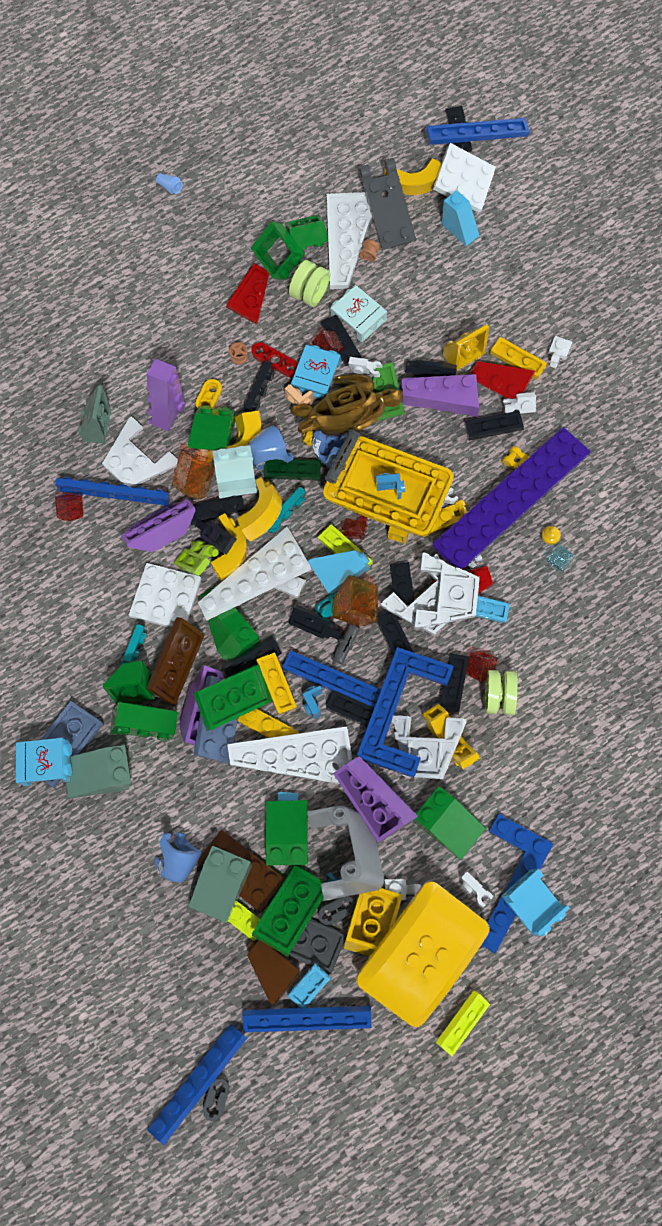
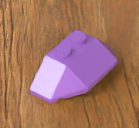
M189 499L168 505L132 525L121 537L130 548L154 552L163 548L166 544L178 540L187 533L196 509Z
M205 665L189 687L179 724L183 742L194 746L200 719V710L194 692L205 688L207 676H214L220 679L224 677L221 671Z

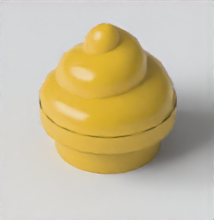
M314 430L304 433L302 437V442L306 443L305 445L309 447L312 446Z
M548 526L543 529L541 537L546 544L554 545L559 542L561 532L554 526Z

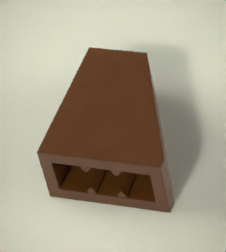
M254 940L247 949L249 951L247 957L270 1004L275 1006L300 974V970L269 945L260 940L258 942Z

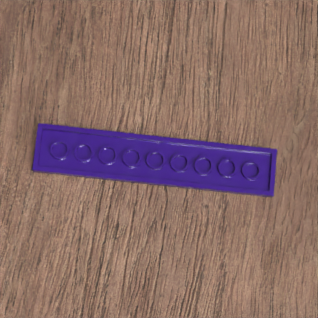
M563 427L437 539L432 547L453 567L463 570L587 458L591 451Z

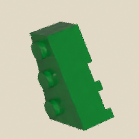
M118 702L112 712L109 734L133 735L142 738L157 737L158 740L168 741L169 738L172 739L175 736L178 712Z

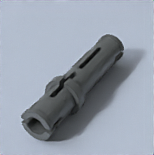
M349 430L336 458L332 459L331 467L325 476L326 481L335 484L341 471L345 470L346 462L360 437L357 431Z

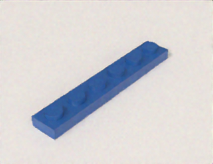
M526 118L426 127L429 145L528 137L530 133Z
M70 477L57 478L55 483L59 492L168 506L170 502L168 492L161 489L154 491L147 490L144 487L131 488L124 484L116 486L110 485L107 482L93 483L90 480L83 479L78 481Z
M290 651L282 667L284 671L332 692L334 690L374 708L381 692L379 688L293 651Z
M371 1006L243 1010L244 1033L372 1028Z
M231 1024L147 1129L161 1144L165 1145L246 1041L247 1037Z

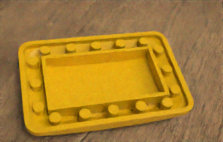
M360 436L346 462L345 470L341 471L335 484L326 482L323 495L326 500L375 521L418 536H426L431 532L452 485L454 475L448 468ZM383 473L400 474V481L404 480L405 492H402L401 499H397L396 489L377 491L376 476H380Z
M428 881L421 886L356 976L357 985L410 1026L419 1027L429 1018L468 966L487 937L489 925L440 885L433 881Z

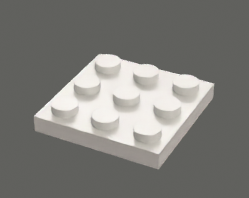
M450 143L447 146L433 190L447 197L458 190L470 201L472 210L480 212L496 167Z
M146 563L129 617L172 628L176 617L183 618L188 622L202 578Z

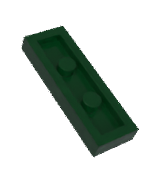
M273 459L266 461L264 464V479L320 481V460L293 459L287 463L283 460Z

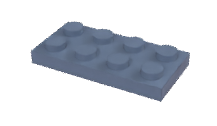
M207 676L205 687L223 679ZM200 713L193 755L230 764L227 744L234 743L238 718L207 731Z
M70 701L41 740L63 738L69 741L72 746L70 757L79 755L103 726V723ZM47 780L44 782L55 789L61 780Z

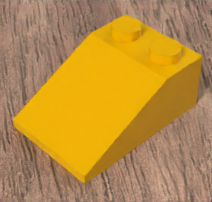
M488 324L476 328L469 333L465 332L459 339L454 342L450 341L444 346L443 357L449 364L457 365V371L485 354L489 332Z
M383 888L359 894L344 949L370 957L395 923L403 895Z

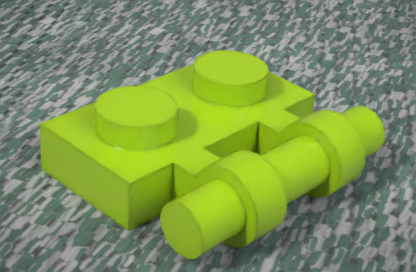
M193 541L190 550L184 549L174 564L178 568L199 577L210 563L207 558L216 557L218 550L214 546L206 545L202 541Z

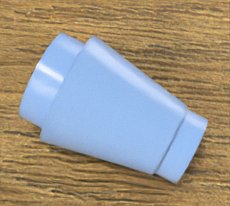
M159 173L156 177V182L171 194H178L181 191L183 183L179 177Z

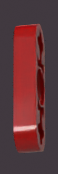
M261 342L255 343L252 346L251 351L254 359L264 364L265 361L270 362L271 358L278 357L280 362L277 364L272 363L273 369L287 377H294L298 367V363L295 360ZM263 349V353L257 354L256 350ZM286 366H293L294 370L291 369L290 371H287Z

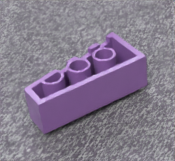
M155 359L147 373L148 403H151L148 415L152 416L149 419V424L169 432L178 413L183 412L186 402L184 401L176 367Z
M476 374L402 378L403 405L478 417L479 400Z
M360 756L333 773L378 843L418 817Z

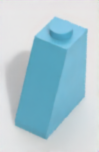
M456 190L444 200L442 225L465 246H468L479 237V232L470 201Z
M356 550L313 558L308 561L330 594L343 588L370 569L368 565L370 561L366 554Z

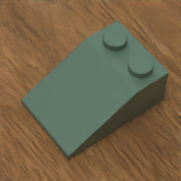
M102 385L97 386L88 398L86 407L82 409L83 422L79 425L78 433L81 435L83 442L105 444L111 409Z
M125 745L106 747L70 757L72 774L70 782H66L68 799L129 790L131 780Z
M212 845L188 907L227 924L252 868L251 862Z

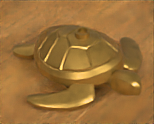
M356 374L336 376L333 382L346 385V387L329 392L314 408L308 404L292 406L291 414L305 418V421L301 422L298 426L299 433H306L311 430H318L332 435H342L347 431L349 432V430H355L359 433L377 421L384 412L385 407L398 406L402 401L403 393L400 390L387 389L375 394L372 392L375 384L370 377Z

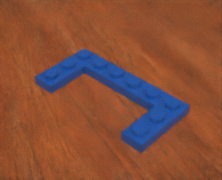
M397 647L356 757L360 756L366 762L414 778L421 758L383 745L409 674L447 686L454 666Z
M498 814L489 833L525 852L504 893L530 869H541L553 843ZM502 897L488 921L489 933L481 945L496 954L516 916Z

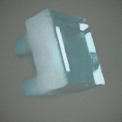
M558 545L547 562L556 570L564 572L575 555L561 545Z

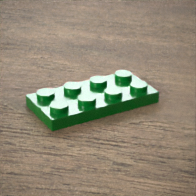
M260 665L249 667L194 692L207 731L222 726L272 702Z
M295 865L255 927L252 936L288 957L324 899L321 884L325 882Z

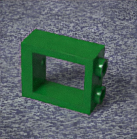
M272 221L251 247V250L271 277L278 280L288 278L290 272L301 262L305 255L284 225ZM279 237L292 252L280 267L268 253Z

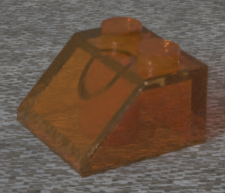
M181 449L172 486L182 494L199 500L207 497L215 469L214 460Z
M352 575L347 576L333 599V618L359 627L377 623L378 585Z

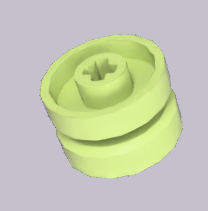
M304 260L292 278L289 295L297 300L303 299L305 304L315 307L327 290L331 277L330 271L323 267L317 268L315 263Z
M488 670L484 693L486 714H497L500 702H502V712L504 715H515L518 685L516 671H506L503 675V683H501L500 672L498 670Z

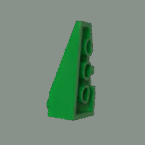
M214 585L212 588L201 594L200 598L203 599L217 586ZM235 607L208 620L217 651L226 663L260 643L258 635Z

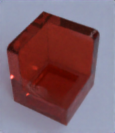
M322 330L311 342L312 345L323 348L325 351L332 350L338 354L344 349L334 331Z
M68 493L55 496L58 519L72 521L83 518L81 495Z
M360 515L359 521L345 519L341 533L348 538L364 540L368 517Z
M486 651L470 652L466 674L477 681H486L488 670L496 669L498 657Z

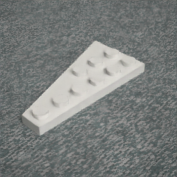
M365 192L327 194L330 289L349 288L359 258V252L362 249V244L372 219Z
M286 527L201 599L198 605L207 621L310 571V564L289 528Z
M347 727L227 744L230 765L336 784L340 783L333 773L352 761Z

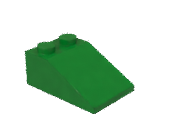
M211 406L198 407L192 424L188 448L205 450L227 449L235 430V410H230L227 407L214 409Z
M440 786L416 813L418 817L413 819L417 826L460 860H462L486 830L471 813Z
M307 800L266 801V865H308Z

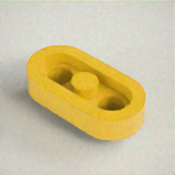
M210 379L205 382L196 399L197 409L203 404H208L215 408L222 394V386L218 380ZM212 388L216 389L215 392H210Z

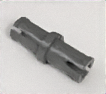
M348 625L332 657L334 662L343 665L349 650L353 648L352 644L360 631L359 628Z

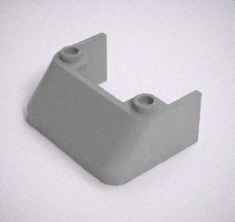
M345 806L308 811L311 829L329 825H348L355 861L345 863L342 866V880L321 884L324 901L379 890L384 884V876L376 839L359 812Z

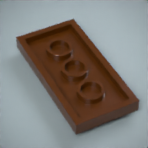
M176 617L146 688L168 704L176 706L205 636L183 618Z
M221 829L202 853L197 864L203 868L212 845L250 861L252 868L239 897L261 913L286 879Z

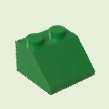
M319 214L284 222L287 231L302 250H306L308 246L312 245L320 247L324 245V242H328L325 222Z
M131 661L130 663L122 664L103 684L104 690L116 704L118 702L131 704L155 700V694L146 689L152 674L142 661Z

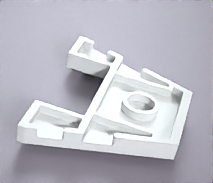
M132 416L126 422L102 463L118 481L131 488L181 465V462L170 452L166 453L155 464L130 441L143 430V427Z
M422 553L420 571L441 574L437 612L416 610L414 628L418 629L475 617L480 577L458 567L455 568L443 560L431 557L427 553Z
M437 554L433 556V558L439 560V556ZM428 572L436 582L408 607L394 592L380 606L415 625L417 609L437 612L441 574ZM447 623L423 627L421 629L432 635H435Z
M394 716L392 723L395 725L396 732L394 733L395 739L398 741L399 750L421 758L414 778L443 780L466 725V719L446 718L445 738L436 739L409 737L411 717Z

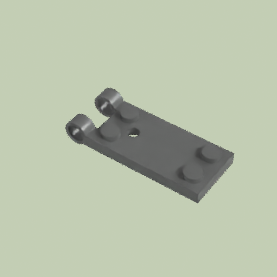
M394 158L384 160L388 175L374 179L371 178L368 164L359 166L360 176L382 250L409 244L417 240ZM382 192H387L388 196L383 197Z

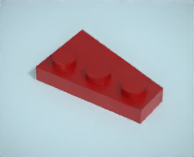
M254 263L227 303L226 308L258 324L269 278L268 271Z

